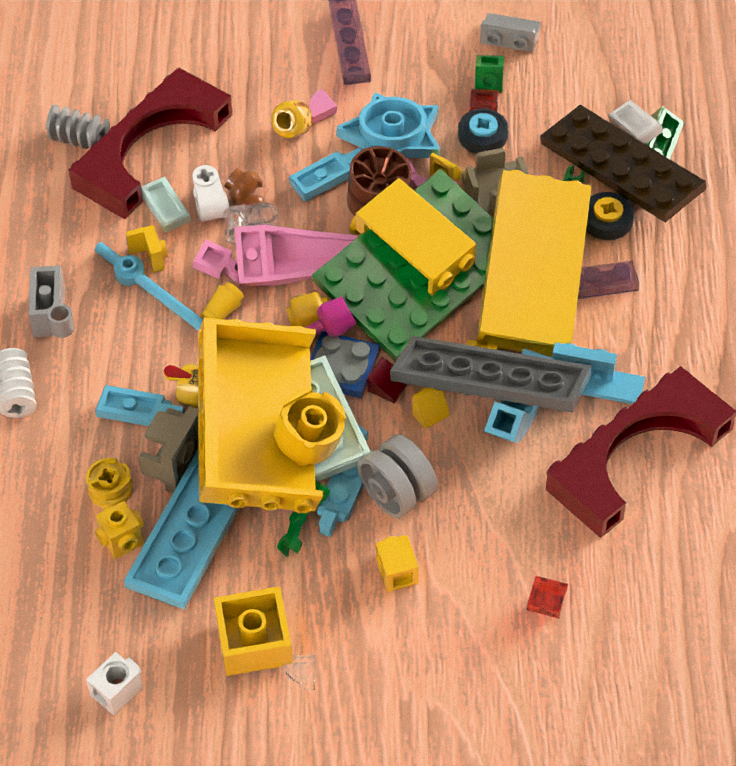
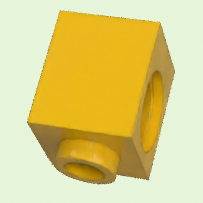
M407 534L398 537L389 536L382 541L375 542L376 562L387 592L419 584V566Z

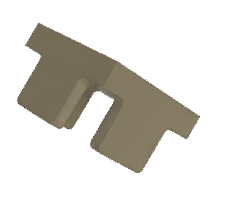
M504 148L478 152L476 154L475 168L473 169L470 166L466 167V170L461 171V180L466 193L492 218H494L498 184L503 170H519L524 174H529L523 157H518L516 161L505 163L506 153Z
M188 406L185 413L172 408H167L166 412L158 411L147 428L145 436L146 439L160 443L162 446L156 456L141 452L138 457L141 473L164 482L166 491L174 493L198 450V409Z

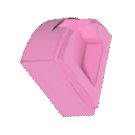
M323 89L317 91L310 99L309 108L312 112L313 124L337 113V105Z

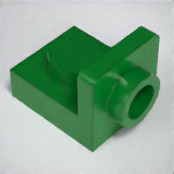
M476 55V93H502L504 56Z

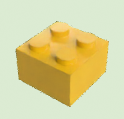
M280 586L213 597L226 676L293 665L292 644Z

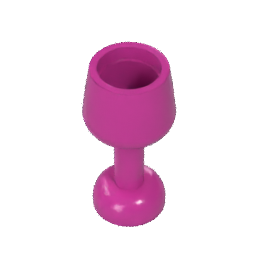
M341 296L321 304L317 308L319 320L305 328L315 329L316 335L326 331L329 336L335 338L353 327L356 321Z

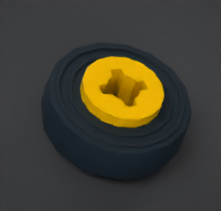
M600 192L590 197L586 231L590 235L602 240H616L624 237L631 230L634 222V210L627 198L613 192Z

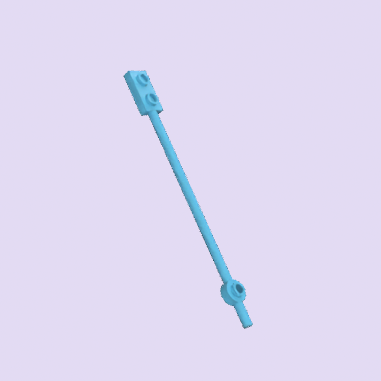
M103 242L96 245L95 252L114 266L115 278L120 284L126 286L138 284L199 331L203 319L145 275L144 264L139 257L133 255L121 257ZM358 425L365 441H367L368 432Z

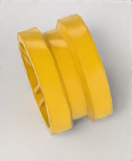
M108 457L99 459L87 469L85 478L89 497L94 504L106 508L111 505H117L122 501L126 502L131 497L133 486L130 470L125 462L122 464L118 462L117 458Z

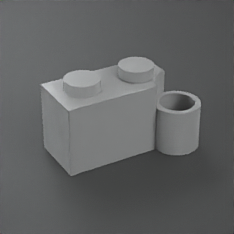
M61 265L30 267L29 319L34 337H50L54 335L57 338H65L74 332L75 326L72 311L69 306L65 305L66 288Z

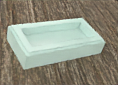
M165 177L141 186L143 200L164 232L191 222L189 212Z

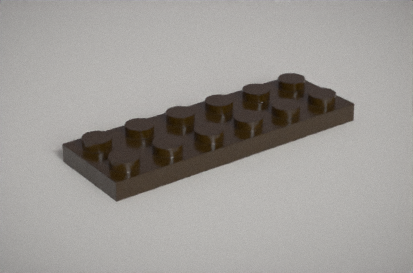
M578 105L540 135L542 145L665 223L706 190L705 180L582 105Z

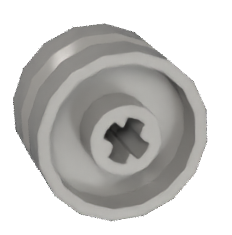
M393 435L380 446V451H371L357 463L360 479L375 503L393 518L400 519L416 506V502H423L438 490V481L430 462L422 451L403 435Z

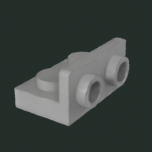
M487 13L486 19L481 23L480 43L534 52L541 22Z

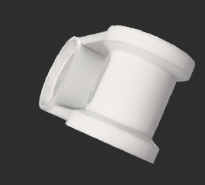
M209 165L197 167L192 173L194 183L193 195L200 222L229 217L230 208L227 195L223 191L217 170Z

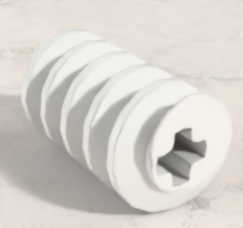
M8 348L0 351V413L10 418L26 417L37 409L35 392L33 390L34 385L31 380V367L27 360L28 354L18 348Z

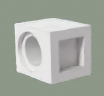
M115 652L86 679L89 694L114 716L143 689L140 676L142 671L132 659L127 658L125 660ZM115 679H124L119 684H111Z

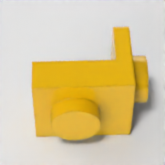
M151 225L126 231L125 235L129 254L147 251L153 273L165 270L163 258L168 257L165 241H159L155 226Z

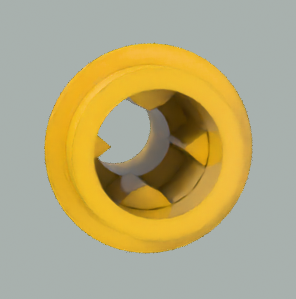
M230 282L219 285L201 313L202 319L204 317L224 319L242 305L241 301L244 299V295Z

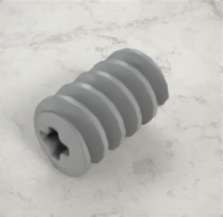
M57 104L50 108L47 116L46 131L50 140H59L61 143H70V145L76 147L80 145L84 149L91 148L94 143L102 139L110 130L108 118L101 124V117L99 115L93 116L91 120V115L88 112L83 113L81 116L79 110L75 109L71 113L68 107L62 108L60 112V106Z

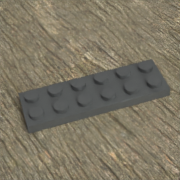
M412 336L391 368L390 375L391 381L407 385L424 386L436 390H447L470 396L475 395L498 401H509L527 406H538L573 413L591 377V365Z

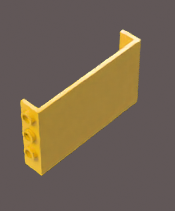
M203 318L197 334L199 502L228 504L234 508L245 506L261 507L268 511L289 509L297 513L315 512L323 497V491L316 490L315 464L301 467L293 463L292 459L288 458L279 449L273 435L276 422L287 398L298 390L311 389L310 346L316 335L315 329L302 326L274 325L269 322H243L239 319Z

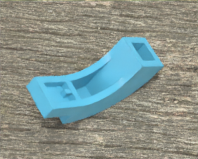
M523 349L522 352L525 355L553 359L527 349ZM495 401L484 432L519 443L528 432L539 407L509 401H501L500 403Z

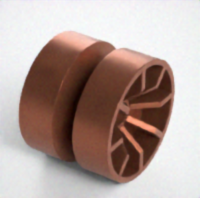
M373 146L360 151L354 156L350 164L347 205L354 216H356V212L398 178L410 187L412 170L409 161L402 153L389 147Z

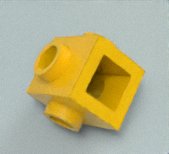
M125 501L117 505L108 506L101 513L95 515L98 526L94 530L96 538L103 548L107 546L114 559L144 545L141 528L144 527L143 520L136 509L131 511Z

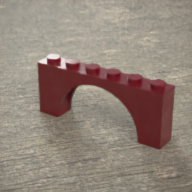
M178 67L170 75H167L162 83L152 92H149L135 108L129 110L127 115L117 125L112 126L102 139L94 143L87 153L71 165L68 171L72 189L121 218L126 219L143 202L141 183L132 177L123 165L125 156L131 146L145 134L155 129L175 124L198 125L216 132L233 115L231 95Z
M680 366L674 372H668L663 375L658 384L650 391H643L638 396L636 402L629 408H622L606 426H599L594 431L592 437L585 443L580 442L575 445L565 459L555 461L546 473V491L596 535L602 538L624 519L626 501L614 489L607 472V462L610 456L623 442L641 433L670 430L692 435L712 447L733 430L736 410Z

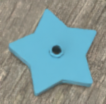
M374 93L370 103L362 109L359 117L336 126L337 137L363 149L373 146L389 147L399 151L407 158H430L431 153L439 156L440 148L430 132L438 117V106L418 105L406 98L385 97L379 93Z

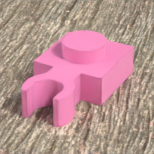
M205 239L193 261L192 268L217 279H220L224 273L231 280L239 283L238 272L236 271L238 270L237 260L231 259L233 251Z

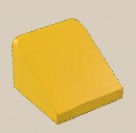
M431 153L430 176H433L442 169L452 180L458 182L461 179L462 170L456 164Z
M427 387L412 396V414L425 429L450 415L443 390Z

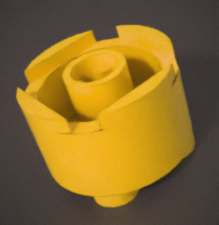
M302 389L294 392L287 398L273 431L275 441L279 449L298 466L305 467L309 464H317L328 459L335 451L343 434L346 420L345 411L340 402L326 392L320 394L312 392L313 389Z

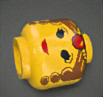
M302 101L281 102L274 108L271 115L272 127L281 137L293 138L302 136L312 126V112Z

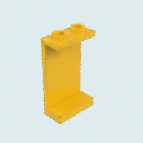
M400 178L356 212V230L361 234L369 229L375 232L428 278V293L434 295L440 289H446L458 273L470 269L476 260V243Z

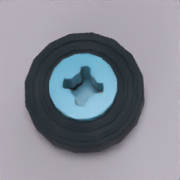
M475 109L462 116L458 124V139L462 147L476 154L478 152L503 148L508 139V123L504 116L497 111Z

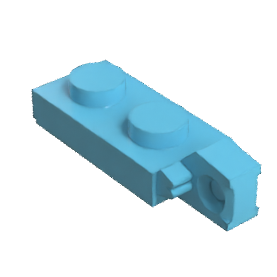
M359 147L347 154H339L336 151L292 174L289 177V184L302 200L306 202L348 180L351 161L362 149Z
M108 385L104 386L95 410L96 416L100 418L145 426L150 425L158 411L166 412L167 408L185 413L183 406L172 405V402L166 400L164 395Z
M357 466L330 477L326 486L331 491L330 495L318 506L317 515H321L318 523L320 526L319 534L331 537L338 521L343 523L346 520L349 521L364 487Z

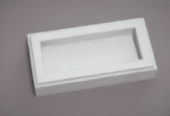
M631 100L608 115L610 123L644 144L664 132L658 121Z

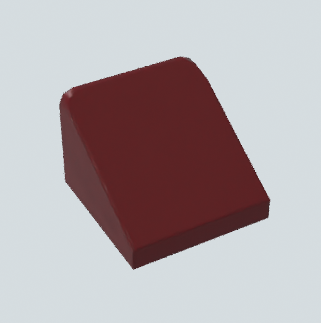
M382 357L368 376L367 390L395 404L407 384L391 381L390 370L393 364Z

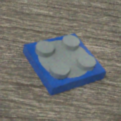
M326 331L320 333L310 361L325 355L343 394L362 399L367 387L368 376L372 372L380 352V344L343 335L334 338L329 336Z

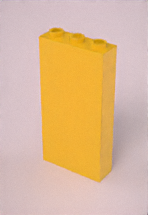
M503 170L497 190L476 337L479 344L499 345V348L523 352V349H527L548 357L553 355L555 342L572 344L591 194L590 185H584L579 181L557 180L547 175L535 176L524 174L519 170Z

